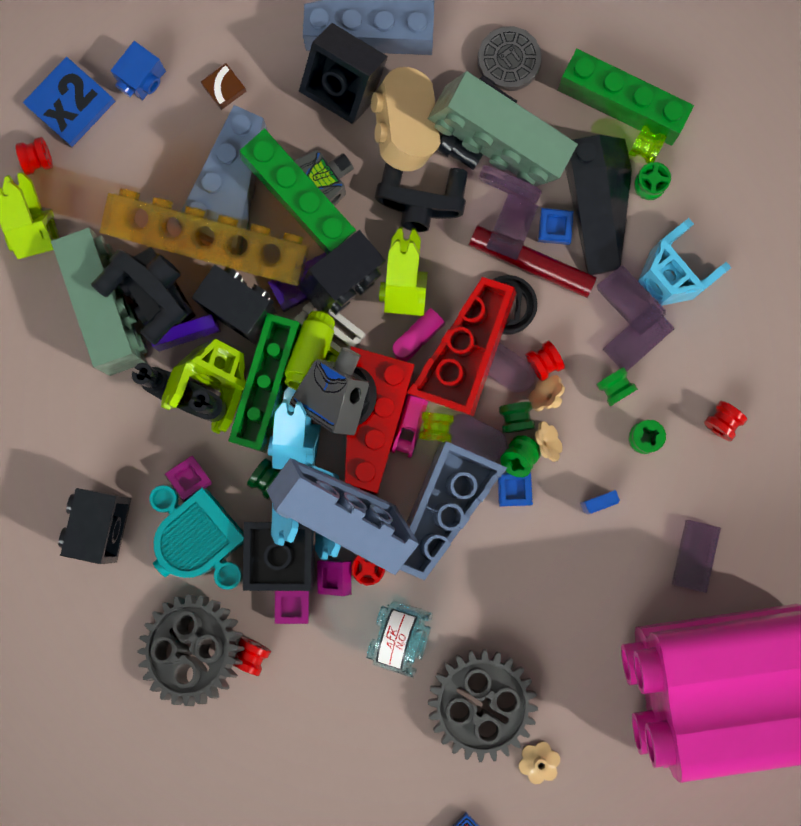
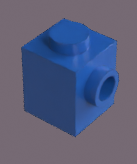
M136 41L132 42L110 70L117 80L115 86L128 97L134 94L142 101L148 94L150 95L156 91L160 84V78L166 72L160 59Z

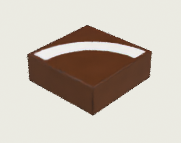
M226 63L201 81L204 89L221 110L247 92L244 85Z

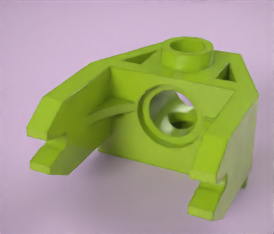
M22 171L17 173L19 185L14 183L10 175H6L2 189L0 187V225L9 250L14 252L17 259L54 250L51 241L59 238L53 210H42L32 180Z
M399 227L391 238V247L388 251L386 282H380L379 301L385 302V313L424 316L428 272L418 271L421 238L416 228H412L408 239L404 238L403 227Z
M217 339L197 346L173 367L162 396L161 407L166 410H170L171 407L176 408L183 397L189 377L221 392L220 397L225 400L227 405L226 414L221 420L211 423V431L220 434L221 431L226 432L233 421L243 392L242 390H244L246 384L244 378V353Z

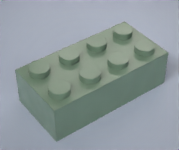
M468 71L444 87L428 117L430 121L435 123L434 127L439 132L447 136L454 135L463 141L462 145L467 150L474 153L480 152L490 158L489 162L491 165L505 171L507 169L516 175V180L527 187H536L560 179L578 143Z
M90 228L52 240L51 244L93 367L111 376L134 368L139 363H147L144 356L148 352L146 342L142 334L137 335L133 323L138 322L133 306L126 303L121 287L118 285L108 297H104L91 285L111 263L110 257L115 253L111 244H106L103 236L96 235Z

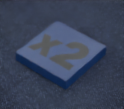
M66 56L23 101V104L67 144L73 147L116 101Z

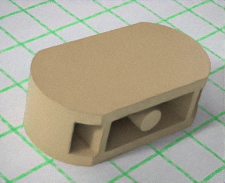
M399 67L390 71L371 98V109L376 114L377 123L375 126V140L379 143L380 155L386 163L401 171H414L421 168L441 144L439 131L434 127L435 123L428 119L435 106L433 83L421 71L411 67Z

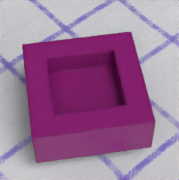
M193 455L165 473V477L183 502L187 501L201 488H207L212 484Z
M318 560L317 594L334 596L352 595L351 561Z
M275 591V624H309L310 591Z

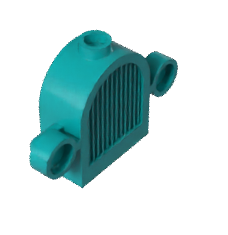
M165 485L154 488L149 497L152 508L158 512H168L170 514L159 525L154 536V552L157 559L153 562V565L158 572L165 578L169 574L182 578H191L207 574L215 568L214 580L220 588L229 590L237 587L242 581V570L236 563L225 560L243 544L244 532L207 488L198 490L181 506L178 504L179 496L174 488Z

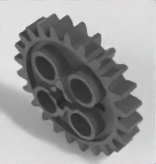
M187 594L185 599L176 596L174 597V605L166 602L162 604L164 613L156 611L152 613L156 620L154 624L145 623V627L150 633L149 636L143 635L139 637L140 640L146 643V647L137 650V653L146 655V660L138 665L142 668H148L149 671L144 675L143 680H154L150 690L152 692L161 691V700L171 699V704L181 705L183 703L184 706H194L195 702L197 704H207V696L213 699L219 698L217 688L225 690L230 688L226 681L227 677L237 678L238 675L232 670V666L242 664L243 661L236 658L235 653L244 650V647L236 645L235 640L242 637L243 633L232 630L237 625L238 620L227 619L231 610L227 608L220 609L221 602L216 600L209 602V597L202 595L198 599L197 596ZM193 619L194 629L189 633L188 623ZM172 630H174L175 634L178 636V639L172 634ZM214 641L216 645V651L214 655L211 657L209 654V646ZM171 644L172 652L169 658H167L166 649ZM203 662H205L209 666V671H207V668L203 664ZM192 667L193 678L189 682L187 680V671Z
M486 649L482 650L480 658H476L473 651L469 650V660L464 661L461 656L456 655L458 664L456 667L446 662L445 667L448 674L446 676L440 673L436 674V678L441 682V686H430V691L436 694L437 698L429 699L428 705L436 707L437 710L429 714V719L440 721L434 726V733L445 731L441 743L444 745L453 741L452 753L455 754L463 748L466 760L471 757L473 752L477 753L479 762L483 761L485 753H490L492 760L496 761L498 750H501L507 757L510 756L508 745L512 744L520 749L521 745L517 737L519 735L527 738L530 737V734L524 728L525 724H536V721L528 716V712L538 711V707L529 703L528 700L533 699L537 694L535 691H526L525 689L532 683V680L530 678L520 680L524 669L520 666L512 670L513 659L511 657L504 663H501V653L498 651L492 659L488 658ZM482 673L486 676V684L482 689L474 690L468 686V680L472 674ZM457 688H463L479 701L488 698L487 702L491 709L506 716L508 722L503 723L486 709L477 712L476 704L459 694ZM511 692L514 694L515 700L511 707L501 708L497 705V698L501 693ZM456 702H463L468 706V713L463 718H455L450 714L451 706ZM485 721H492L497 725L496 732L490 737H484L478 731L479 726Z

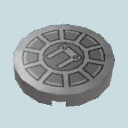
M515 26L501 27L490 32L482 41L478 52V69L481 75H485L495 82L494 86L500 90L518 91L528 86L536 78L542 62L541 49L536 38L528 31Z

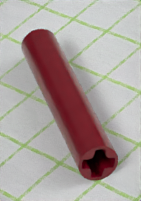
M477 225L468 245L588 298L597 277L479 225Z

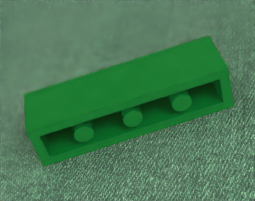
M577 48L561 78L557 90L670 146L674 144L694 107L693 104Z
M265 128L239 150L240 158L326 254H329L356 232V229Z
M267 313L228 439L229 442L267 453L269 440L274 429L275 411L282 403L284 390L287 387L284 372L302 326L300 322Z

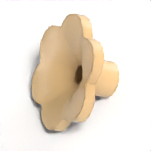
M553 375L549 379L537 382L535 389L528 397L535 411L539 412L544 408H558L561 405L562 398L560 396L565 391L561 378Z
M545 421L540 422L538 430L535 432V441L539 445L542 456L549 458L552 462H556L560 459L559 453L563 449L562 443L558 439V432L553 425L549 426Z
M540 741L535 746L526 745L522 749L523 758L518 764L519 770L522 774L528 775L531 783L541 784L544 780L552 781L556 778V767L560 764V756L556 751L551 750L547 742ZM539 763H543L542 767H538Z

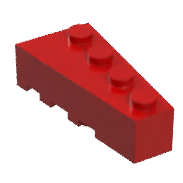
M482 277L460 310L458 317L450 329L447 330L441 339V343L432 357L428 359L419 377L411 385L407 393L473 417L516 296L515 287Z
M351 346L350 350L361 355L356 367L365 369L374 379L377 398L374 410L369 418L358 425L355 435H347L345 483L361 490L378 494L408 394L407 391L409 390L415 370V364Z

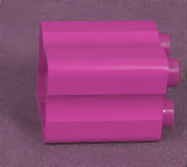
M800 604L635 627V642L621 645L622 664L628 685L638 684L641 694H645L647 711L632 713V727L636 746L640 755L649 754L654 768L669 767L673 777L679 783L801 765Z

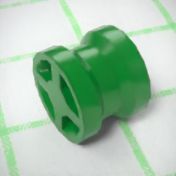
M650 162L644 165L634 181V189L637 195L645 200L660 198L670 185L671 173L664 164L659 162Z
M624 367L596 384L598 389L604 391L607 395L609 406L614 405L638 390L634 383L629 382L627 378L628 372Z
M644 420L631 428L628 441L634 451L640 454H649L663 447L666 441V432L659 422Z
M525 435L514 437L509 444V448L501 456V465L507 467L506 472L512 476L521 478L528 476L533 469V464L541 457L539 445L535 440Z

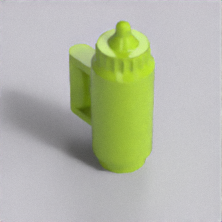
M322 310L311 311L303 322L284 372L286 376L285 384L296 391L314 361L317 359L325 360L327 356V361L336 362L339 352L330 346L334 335L335 320Z

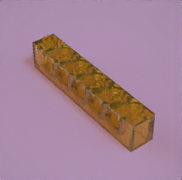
M120 188L119 193H108L99 233L295 286L301 284L310 245L303 243L304 237L284 232L283 238L270 234L271 228L251 223L250 229L237 226L238 219L224 215H218V220L205 217V210L186 206L185 211L172 208V201L153 197L152 202L139 199V192ZM139 209L145 210L149 218L147 225L143 228L135 222V214ZM173 217L177 218L182 226L180 234L176 237L172 236L167 230V223ZM204 226L210 227L214 232L215 238L211 245H205L200 240L199 233ZM236 235L243 236L247 241V250L243 254L236 253L232 248V240ZM268 244H274L280 250V258L276 263L269 262L264 256V249Z

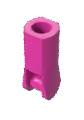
M429 308L424 313V316H421L408 331L395 341L393 352L396 359L402 361L410 360L422 348V345H425L445 325V321L432 308Z
M409 395L406 397L391 453L400 451L407 453L408 457L412 458L428 401ZM402 429L414 432L412 441L400 438Z

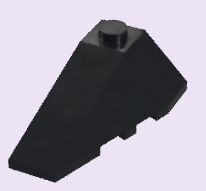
M604 135L573 139L578 145L565 167L587 273L596 275L620 270L632 174L626 140Z

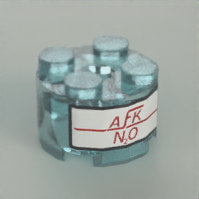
M395 600L390 605L388 604L387 607L382 605L376 621V625L381 626L377 640H371L366 658L373 660L374 666L413 678L417 669L413 668L412 665L416 658L422 660L431 627L426 626L425 622L432 620L433 613Z

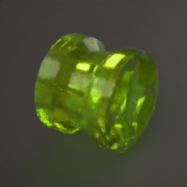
M643 125L629 155L633 157L641 156L647 164L654 162L667 136L661 133L656 135L650 131L649 127Z
M431 412L421 413V420L424 425L423 430L419 432V439L435 442H452V435L449 433L450 425L454 423L453 415Z

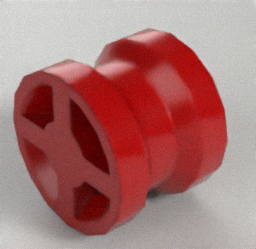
M43 137L35 138L33 143L26 144L20 142L15 145L19 163L26 175L34 174L35 170L39 168L45 170L53 168L51 154Z
M549 340L542 344L541 349L537 351L531 350L525 354L531 369L541 382L548 379L551 372H559L565 368L559 352Z
M719 401L716 405L715 414L707 417L704 424L713 433L731 442L736 436V429L746 423L747 417L733 405L725 401Z
M359 555L354 559L352 574L360 584L366 586L374 585L384 576L385 569Z
M241 637L238 644L243 646L244 650L237 652L235 657L243 662L240 665L233 666L249 674L259 676L262 671V661L269 657L271 650L252 639Z

